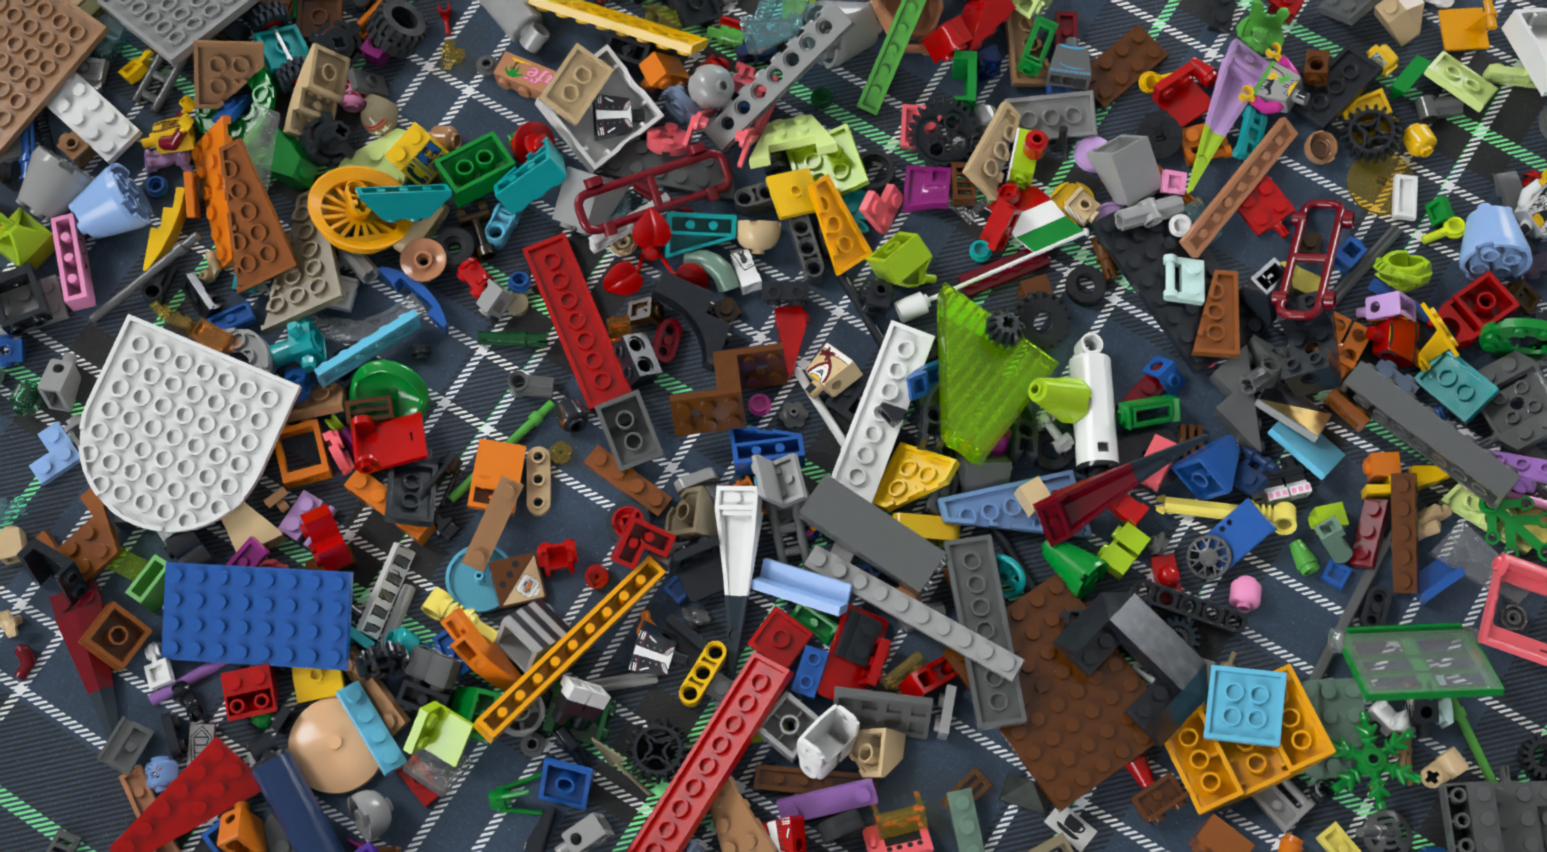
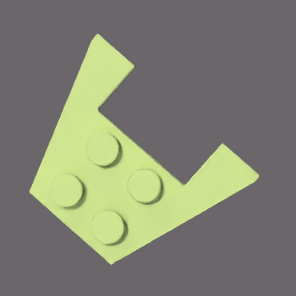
M801 114L785 120L777 119L767 123L749 158L750 168L771 165L770 153L816 144L818 155L837 152V143L812 114Z

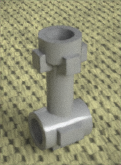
M1044 412L1037 418L1038 426L1041 430L1046 428L1055 441L1051 444L1058 454L1066 453L1072 449V445L1075 444L1074 440L1068 432L1062 435L1053 423L1056 418L1048 412Z

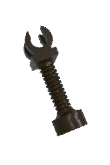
M484 199L477 201L480 212L466 216L463 206L455 208L461 228L471 225L474 228L480 246L476 249L480 261H487L496 256L493 244H488L481 222L491 219Z

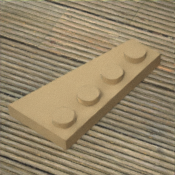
M1008 101L1001 102L962 171L990 201L997 200L999 194L997 187L1004 177L1002 170L1005 162L1009 160L1010 143L1014 142L1021 115Z

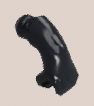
M177 681L172 685L173 699L175 701L178 700L184 706L191 722L200 721L203 714L201 704L186 681Z

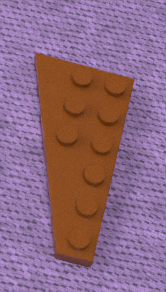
M238 138L220 147L219 155L222 176L225 180L226 191L224 195L228 204L229 213H227L231 249L234 253L235 264L233 267L238 285L236 286L237 294H241L300 264L243 139Z

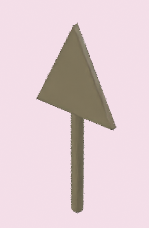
M592 737L591 740L610 767L616 765L646 795H652L651 791L621 764V762L626 760L624 757Z

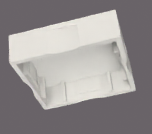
M1547 8L1514 10L1501 29L1541 96H1547Z
M608 44L594 54L614 69L598 94L630 98L632 109H644L645 121L633 123V131L630 134L595 141L592 103L579 123L574 126L539 101L538 98L535 102L537 108L590 173L600 169L612 157L617 155L622 147L630 142H634L664 117V114L648 94L634 82L628 69Z

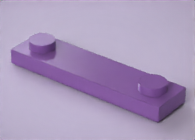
M871 777L777 799L776 803L780 818L803 815L804 820L877 804L879 800L873 778Z

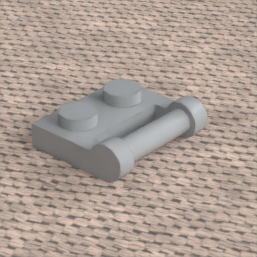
M1290 779L1282 782L1281 785L1300 803L1301 807L1299 809L1276 786L1250 797L1283 833L1287 832L1316 804L1312 798L1308 799Z

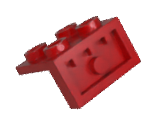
M1190 62L1156 83L1152 95V100L1161 110H1167L1168 115L1175 118L1181 128H1184L1208 112L1211 98L1193 80L1195 67Z

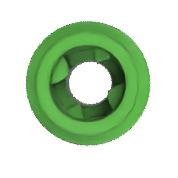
M1301 539L1289 545L1297 571L1303 576L1311 575L1320 568L1319 560Z

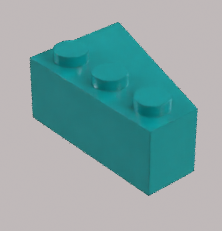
M547 137L541 141L544 145L535 154L530 151L526 155L528 160L518 169L514 166L494 185L495 197L511 215L518 211H523L529 203L535 199H540L549 189L559 186L567 178L563 155Z
M666 212V221L671 229V239L665 245V258L736 238L737 215Z

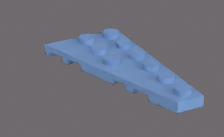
M1073 470L1040 476V479L1051 495H1053V491L1076 483ZM1034 478L947 496L937 500L944 524L1044 534L1037 515L1034 514L1028 517L1013 494L1021 485ZM1089 523L1073 537L1091 539L1093 536Z

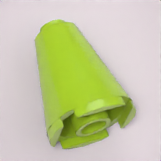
M1037 378L1031 382L1028 389L1030 399L1062 423H1077L1089 412L1090 406H1088L1089 398L1092 399V393L1089 385L1079 378Z

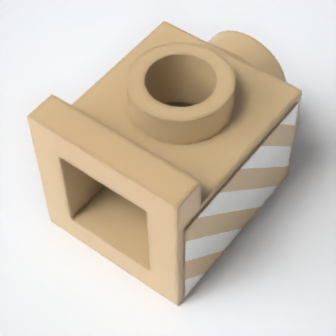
M1080 186L1065 201L1063 211L1084 227L1088 222L1093 223L1099 217L1101 204L1083 191L1084 188Z

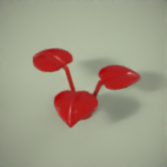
M650 207L647 208L632 230L634 242L642 249V253L639 254L637 267L634 268L633 264L628 261L620 262L609 270L603 281V289L607 292L622 296L632 295L643 284L642 275L638 273L641 270L643 260L654 261L659 257L670 274L704 289H708L711 285L705 270L698 264L686 263L678 268L677 273L673 271L663 256V252L660 251V246H665L671 239L670 226L658 212Z

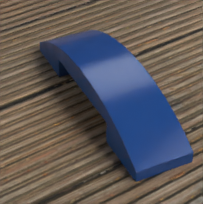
M382 266L378 269L381 278L397 292L405 286L430 308L427 312L430 321L446 335L450 333L447 320L439 303L424 285L412 280L405 273L396 269Z
M975 349L949 355L913 371L906 378L909 400L913 401L928 395L930 389L950 374L966 370L984 371L981 350Z

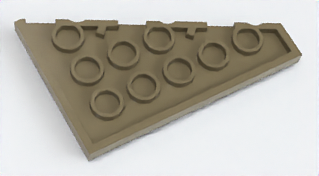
M310 190L297 196L296 208L291 218L293 220L290 233L286 235L300 265L274 278L270 300L265 309L268 313L264 325H261V331L266 335L287 326L290 322H296L346 299L335 247L324 238L309 215L308 195Z

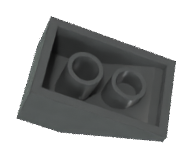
M639 390L594 406L620 472L664 455Z

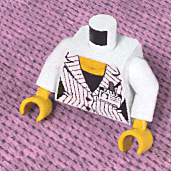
M1547 169L1542 172L1541 179L1537 178L1522 189L1518 200V207L1514 211L1524 236L1528 234L1531 238L1540 237L1541 239H1547Z

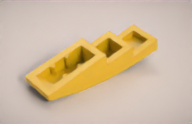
M176 187L173 208H163L160 228H150L143 266L144 272L169 253L179 238L187 216L184 187Z
M1436 465L1412 466L1406 472L1417 473V491L1432 487L1451 478ZM1391 475L1383 481L1384 484H1367L1361 490V499L1390 498Z

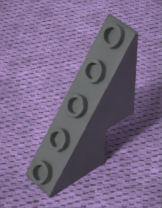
M1245 345L1240 349L1238 359L1229 358L1213 372L1209 379L1226 397L1215 408L1212 415L1243 447L1255 448L1261 454H1264V441L1260 440L1259 431L1262 428L1260 417L1257 418L1256 409L1258 407L1254 406L1258 397L1252 393L1249 395L1241 391V386L1239 385L1240 377L1250 372V365H1252V353L1248 351Z

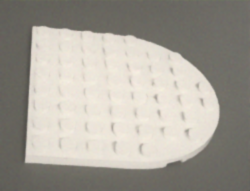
M128 314L82 413L79 427L81 429L80 446H78L84 475L95 495L100 498L108 509L133 525L147 530L167 533L187 532L209 526L232 513L256 487L302 387Z

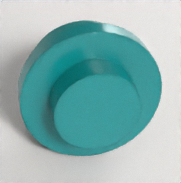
M977 240L971 244L969 254L974 261L981 263L990 259L992 250L987 248L988 242Z

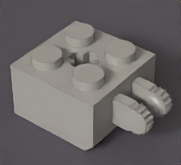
M786 691L775 703L756 734L793 764L798 758L796 751L797 740L819 716ZM787 722L788 725H790V722L794 723V731H785L784 724Z

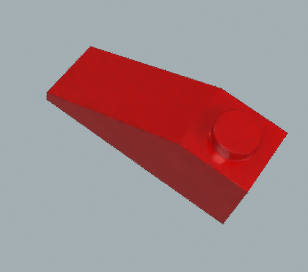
M786 306L774 309V319L779 343H783L787 380H792L804 340L806 325L810 323L808 312H803V307Z
M942 656L912 672L898 685V688L903 695L928 697L958 678V676Z

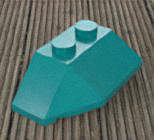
M447 184L355 187V192L359 199L382 220L391 223L398 222L400 219L417 222L421 221L422 218H429L452 196V190Z

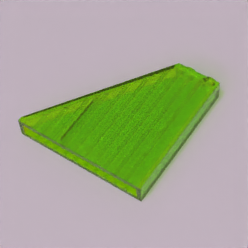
M945 282L937 296L941 440L949 448L963 455L967 461L980 468L1032 401L1028 394L1031 382L1037 378H1050L1059 362L1024 337L1014 347L1009 345L1008 348L1004 349L1002 344L995 347V341H988L989 335L984 333L986 320L991 314Z

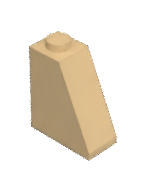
M245 502L221 519L236 552L250 536H254L268 550L287 541L279 529Z

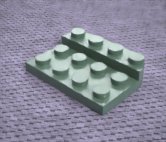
M1316 679L1301 683L1329 739L1340 743L1339 738L1342 737L1349 746L1353 742L1356 750H1362L1365 747V743L1358 740L1362 735L1358 733L1355 726H1361L1359 713L1365 712V700L1355 679ZM1332 755L1303 771V773L1309 777L1319 779L1339 778L1336 776L1337 773L1349 772L1346 767L1356 768L1357 761L1354 758L1345 761L1347 756L1335 758ZM1366 774L1361 775V777H1370Z

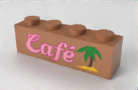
M505 51L494 71L496 83L501 88L506 90L510 88L525 98L532 97L537 99L556 71Z

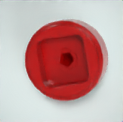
M1006 183L998 190V198H1002L1011 204H1015L1021 197V191L1015 183Z
M593 564L586 569L585 581L589 587L601 589L608 583L609 574L603 565Z

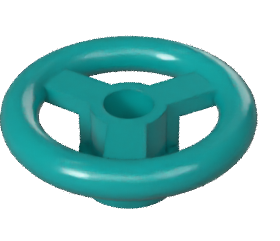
M997 554L995 557L996 562H999L1000 582L1003 584L1007 583L1014 588L1013 591L1002 590L1003 598L1017 597L1026 586L1025 572L1015 559L1007 555Z

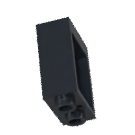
M30 263L0 274V294L31 283L39 306L35 310L8 320L0 297V325L7 334L19 335L26 329L45 325L47 321L54 319L38 273Z

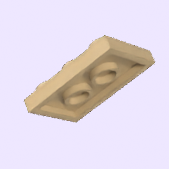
M576 43L538 100L576 126L614 69L579 43Z

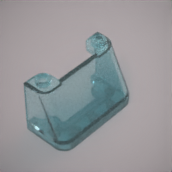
M760 0L754 18L745 16L742 17L740 22L749 54H761L796 36L803 28V19L810 0Z

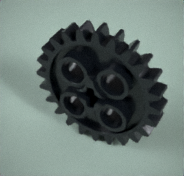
M943 96L940 103L935 97L933 105L926 101V109L918 107L919 115L912 114V119L915 122L908 123L909 128L913 130L907 132L908 137L912 138L908 140L909 146H914L911 150L913 154L918 153V161L925 158V166L933 162V167H937L938 164L946 167L947 164L951 166L952 162H963V157L969 160L970 155L968 152H974L975 147L973 144L978 145L979 139L976 137L981 135V131L976 129L980 127L979 121H974L977 118L976 113L970 114L971 107L967 106L964 108L962 100L956 104L955 97L949 103L945 96ZM938 115H941L943 118L951 149L949 152L945 148ZM950 116L958 117V120L953 124L946 122ZM929 122L936 123L935 128L932 130H927L924 127ZM956 137H962L964 139L963 142L959 145H955L952 143L953 139ZM934 143L942 145L937 151L930 149Z

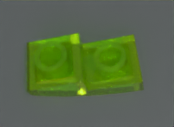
M121 547L122 554L107 568L134 581L149 561Z

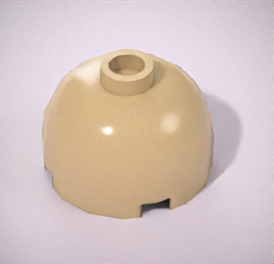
M740 220L736 222L738 242L743 248L751 250V254H765V250L775 247L780 239L781 223L777 221L757 220L750 222V220Z

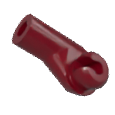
M20 644L15 648V654L18 656L21 665L14 676L25 681L36 664V659L29 645Z

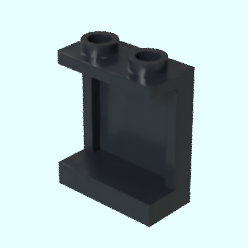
M35 537L17 553L34 583L41 586L50 576L53 577L71 605H75L90 590L73 560Z

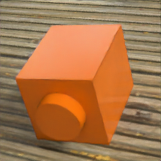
M1399 452L1370 453L1362 465L1363 473L1367 475V482L1384 481L1393 473H1402Z

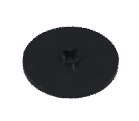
M1158 424L1133 428L1132 430L1125 429L1117 438L1119 466L1144 457L1143 455L1146 453L1155 434L1177 444L1179 442L1169 430ZM1178 457L1177 459H1175L1172 464H1174L1175 462L1179 461V460H1180V457ZM1171 467L1159 490L1167 487L1177 478L1176 473ZM1142 484L1135 487L1143 491H1153V489Z

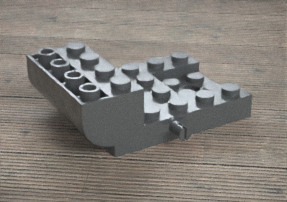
M1500 766L1498 768L1501 782L1496 784L1493 781L1448 783L1438 786L1448 852H1547V781H1511L1509 766Z

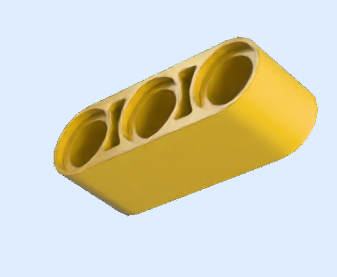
M911 513L892 514L894 519L932 544L943 545L944 541L960 539L961 525L944 524L941 516Z
M712 641L706 645L680 687L679 697L685 707L694 708L698 706L713 679L724 665L727 653L723 643ZM713 649H719L722 651V656L718 659H713L709 656V653ZM701 669H706L710 672V675L707 679L701 680L696 676L697 672ZM687 690H695L697 696L693 700H686L684 693Z

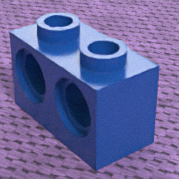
M805 646L791 688V694L794 697L814 703L829 652L812 646Z

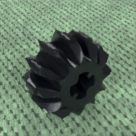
M1006 308L1002 309L1001 312L996 309L986 320L984 333L989 335L988 341L994 340L995 347L1002 344L1004 349L1008 348L1009 345L1011 347L1016 346L1024 336L1025 324L1021 322L1022 316H1015L1014 310L1009 313Z

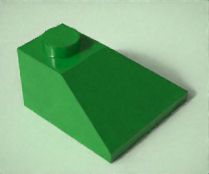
M278 128L275 131L260 169L295 190L311 188L319 167L308 159L306 152L301 148L299 140L283 133Z

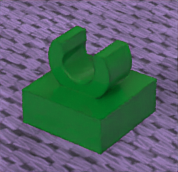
M1439 196L1424 206L1432 226H1439L1456 216L1452 211V204L1447 196Z

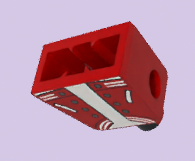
M803 815L788 816L763 823V826L778 848L777 852H807Z

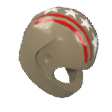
M367 94L364 99L367 106L361 112L362 125L373 135H386L397 124L399 108L386 98Z

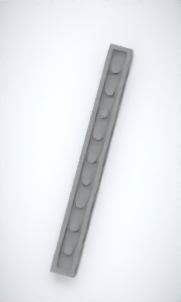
M815 545L804 563L806 568L815 573L852 584V594L1012 683L1025 663V660L818 545Z

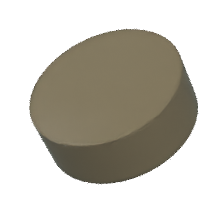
M512 293L516 297L507 308V311L512 316H523L529 309L528 299L523 293Z

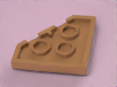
M193 40L195 109H219L230 96L244 86L256 72H259L264 67V42Z

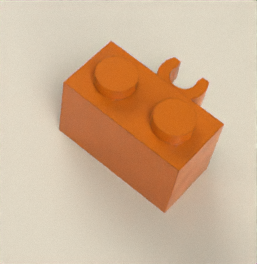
M654 51L638 65L645 76L640 85L644 91L649 89L651 93L657 88L665 90L669 86L675 87L677 84L684 87L690 78L679 57Z

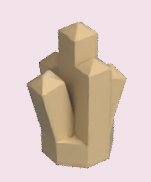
M1435 503L1428 508L1424 507L1418 512L1419 542L1424 538L1440 533L1442 526L1440 522L1452 515L1450 506L1446 504L1440 506Z

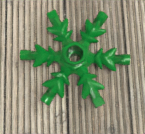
M1369 712L1359 713L1361 726H1355L1358 733L1362 735L1358 740L1365 743V747L1362 750H1356L1353 742L1349 746L1342 737L1339 738L1340 743L1330 739L1336 750L1333 757L1347 756L1345 761L1352 758L1357 761L1356 768L1346 767L1349 772L1337 773L1336 776L1341 778V780L1330 787L1336 794L1347 786L1351 792L1356 780L1359 784L1361 783V775H1369L1371 781L1367 784V787L1372 786L1368 794V799L1370 800L1375 797L1376 810L1384 811L1387 810L1384 796L1390 797L1391 795L1382 786L1387 785V782L1381 779L1382 773L1389 772L1392 780H1394L1396 775L1403 785H1406V779L1418 785L1421 782L1422 775L1410 772L1413 768L1412 765L1399 766L1400 761L1394 764L1388 761L1390 754L1399 755L1396 750L1408 749L1409 746L1404 743L1415 735L1410 728L1406 729L1399 736L1396 731H1393L1390 741L1388 742L1385 738L1384 747L1378 748L1374 742L1379 736H1373L1377 729V724L1370 725ZM1375 757L1378 762L1371 763L1368 758Z

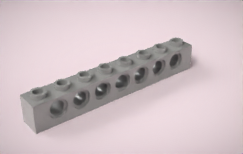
M833 2L831 5L829 3L825 5L819 12L820 16L815 21L810 20L803 27L804 32L799 37L794 36L786 44L788 48L783 53L778 52L770 60L771 64L766 69H760L754 76L755 80L750 85H744L738 91L739 96L734 101L730 100L722 107L723 112L718 117L715 115L709 120L704 132L722 151H727L736 142L734 139L738 130L744 131V129L752 127L856 25L837 4ZM830 22L832 24L831 31L823 34L821 30L822 25ZM809 38H814L816 42L815 47L807 50L805 47L806 41ZM793 54L799 56V62L795 66L789 64V58ZM781 70L783 73L782 79L779 82H774V72ZM760 86H765L767 91L763 98H758L757 89ZM744 102L750 104V110L746 114L741 112V105ZM731 117L734 120V126L732 129L727 130L725 128V121Z

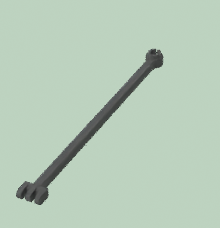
M1391 529L1386 537L1383 536L1375 570L1365 569L1308 680L1323 679L1339 648L1335 635H1345L1346 627H1350L1389 549L1392 550Z

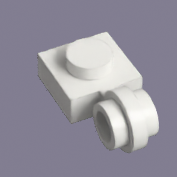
M152 642L145 648L147 659L152 661L151 664L144 666L149 689L156 690L175 682L170 660L168 658L161 659L162 644L160 642Z

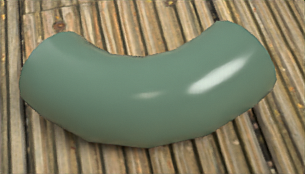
M693 250L684 253V264L695 263L700 265L706 274L714 280L718 292H725L740 286L732 266L721 255L709 250Z

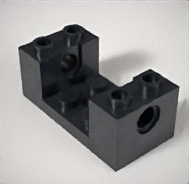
M1317 291L1289 298L1285 309L1295 311L1311 310L1314 307ZM1323 308L1321 314L1311 320H1288L1277 314L1278 322L1288 335L1290 357L1281 359L1283 380L1296 398L1342 386L1334 310ZM1319 347L1318 350H1314L1312 353L1309 354L1311 349Z

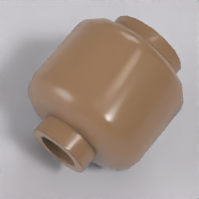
M437 125L429 132L449 152L461 147V135L452 126Z

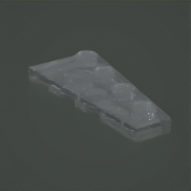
M258 104L243 142L268 194L280 113ZM225 181L222 185V189L226 190Z

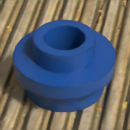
M152 176L147 180L145 189L149 196L161 198L168 192L169 184L161 176ZM156 186H161L160 189L154 190Z
M518 271L513 273L508 279V287L514 293H524L530 289L531 280L526 273Z

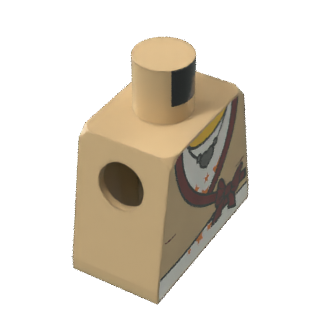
M826 343L806 369V373L812 382L804 390L813 399L822 391H825L831 397H836L863 374L852 359L829 343Z

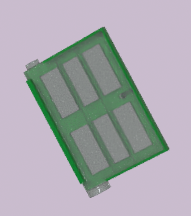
M1461 623L1346 627V631L1330 629L1328 634L1330 651L1332 653L1342 652L1365 701L1503 696L1505 690L1478 643V628L1470 629L1469 626H1462Z

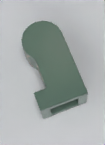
M1335 515L1313 527L1335 563L1347 562L1352 557V550L1342 537L1346 533Z

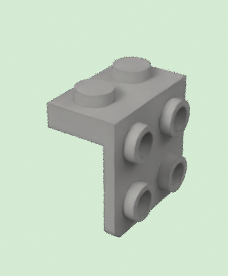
M791 453L774 461L758 454L752 455L753 463L751 468L757 478V492L763 500L786 508L808 499L797 454Z

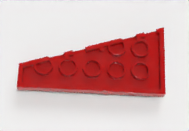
M216 736L108 849L112 852H152L229 810L237 802L245 801L261 792V789L249 771L250 766Z

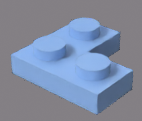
M58 421L38 433L49 453L29 465L43 486L80 463L79 451Z

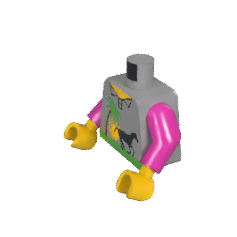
M1272 43L1271 46L1275 49L1276 53H1273L1268 48L1266 56L1271 59L1275 58L1276 62L1271 61L1254 89L1250 85L1243 86L1241 90L1246 94L1241 92L1238 95V99L1241 102L1250 101V105L1263 114L1287 113L1291 110L1294 103L1305 106L1310 99V93L1303 91L1301 74L1285 55L1280 54L1282 49L1280 44Z

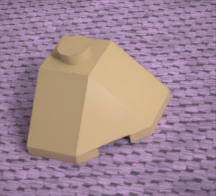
M1383 0L1374 7V15L1402 48L1420 34L1425 3L1423 0Z
M889 728L859 729L853 749L848 756L852 761L856 762L860 768L858 771L863 778H884L903 759L906 734Z

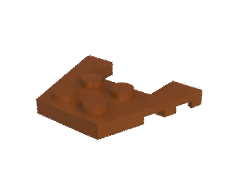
M91 487L80 496V499L93 516L61 546H59L48 530H43L35 537L73 560L87 584L122 554L115 527L109 519V509L95 495Z

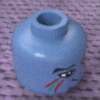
M171 756L151 758V762L145 767L147 787L156 789V793L161 794L179 775L178 763L171 760Z

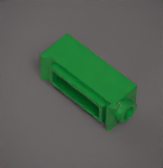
M1038 15L1031 27L1015 69L1021 71L1024 75L1036 78L1042 68L1055 31L1059 25L1058 23ZM1040 28L1049 33L1038 59L1029 55Z
M1166 394L1119 402L1116 413L1117 421L1120 426L1129 430L1181 421L1180 398ZM1168 406V413L1136 419V411Z

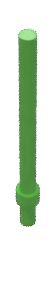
M548 400L537 412L533 411L527 417L528 420L505 443L517 444L533 427H538L544 421L543 418L555 407V404ZM473 473L448 496L453 503L470 489Z
M1451 698L1453 720H1457L1486 781H1493L1494 784L1498 783L1466 718L1467 713L1464 706H1460L1457 698Z

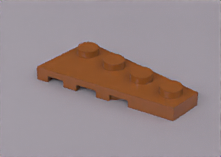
M1215 270L1191 356L1238 359L1240 355L1238 271Z

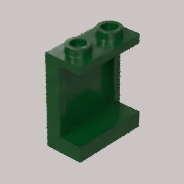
M558 682L555 684L552 698L558 697L563 687ZM611 697L597 722L589 720L584 730L578 729L570 723L572 715L569 716L565 725L581 743L595 746L591 740L592 737L600 743L607 742L610 728L607 727L609 718H614L617 705L614 704V699ZM552 698L543 726L544 733L553 735V731L562 725L557 723L551 716L556 707L552 702Z

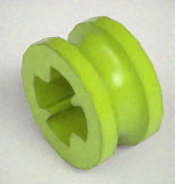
M331 414L330 419L324 420L332 431L337 429L339 433L345 428L335 414Z

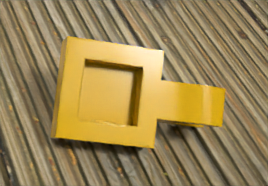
M150 49L145 50L141 57L138 59L134 57L118 73L131 85L140 81L148 71L147 68L152 64L153 60L149 61V58L154 53Z

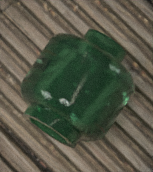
M25 380L15 385L8 399L14 413L26 416V414L32 415L38 411L43 397L37 389V383Z

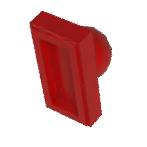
M1174 554L1151 557L1149 560L1154 582L1182 591L1180 573L1177 569ZM1162 592L1160 602L1162 604H1169V595Z

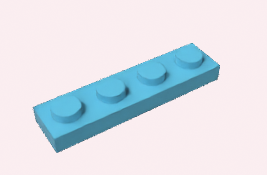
M359 681L338 690L336 697L383 775L387 776L407 764V760Z

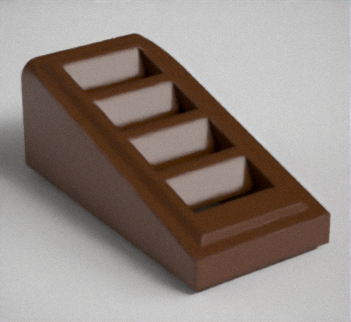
M967 162L951 163L952 206H975L976 186L969 179H957V176L966 177L962 172H957V169H964ZM957 184H970V187H958ZM958 191H970V194H958Z

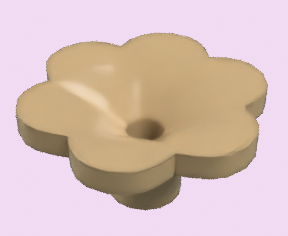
M10 610L1 611V629L5 631L8 638L18 636L17 627L23 623L21 615L13 617Z

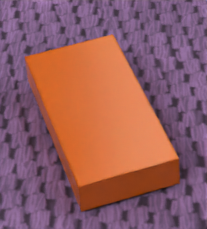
M192 171L183 172L187 218L200 219L198 175Z

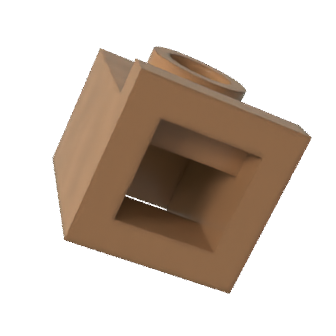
M74 131L62 134L58 140L59 143L56 145L79 169L96 155L90 144L85 142Z

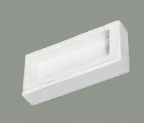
M1395 174L1393 176L1391 219L1416 220L1418 176Z

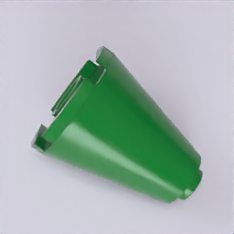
M1046 539L1041 546V549H1043L1042 556L1054 572L1058 573L1072 595L1080 600L1088 596L1097 587L1094 583L1098 577L1103 579L1108 570L1109 564L1104 559L1067 541H1062L1051 547Z

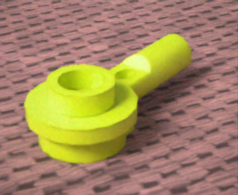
M1452 217L1444 222L1443 228L1421 236V241L1425 245L1445 236L1451 239H1458L1464 235L1466 224L1461 218Z

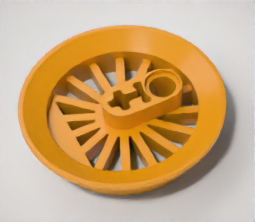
M345 166L333 169L315 181L308 195V211L314 225L328 242L346 252L372 254L385 250L401 241L408 234L413 224V221L408 219H400L394 223L386 222L359 199L355 192V187L402 186L396 179L377 169L364 166ZM355 228L354 237H347ZM343 230V232L340 235L336 233L338 231Z

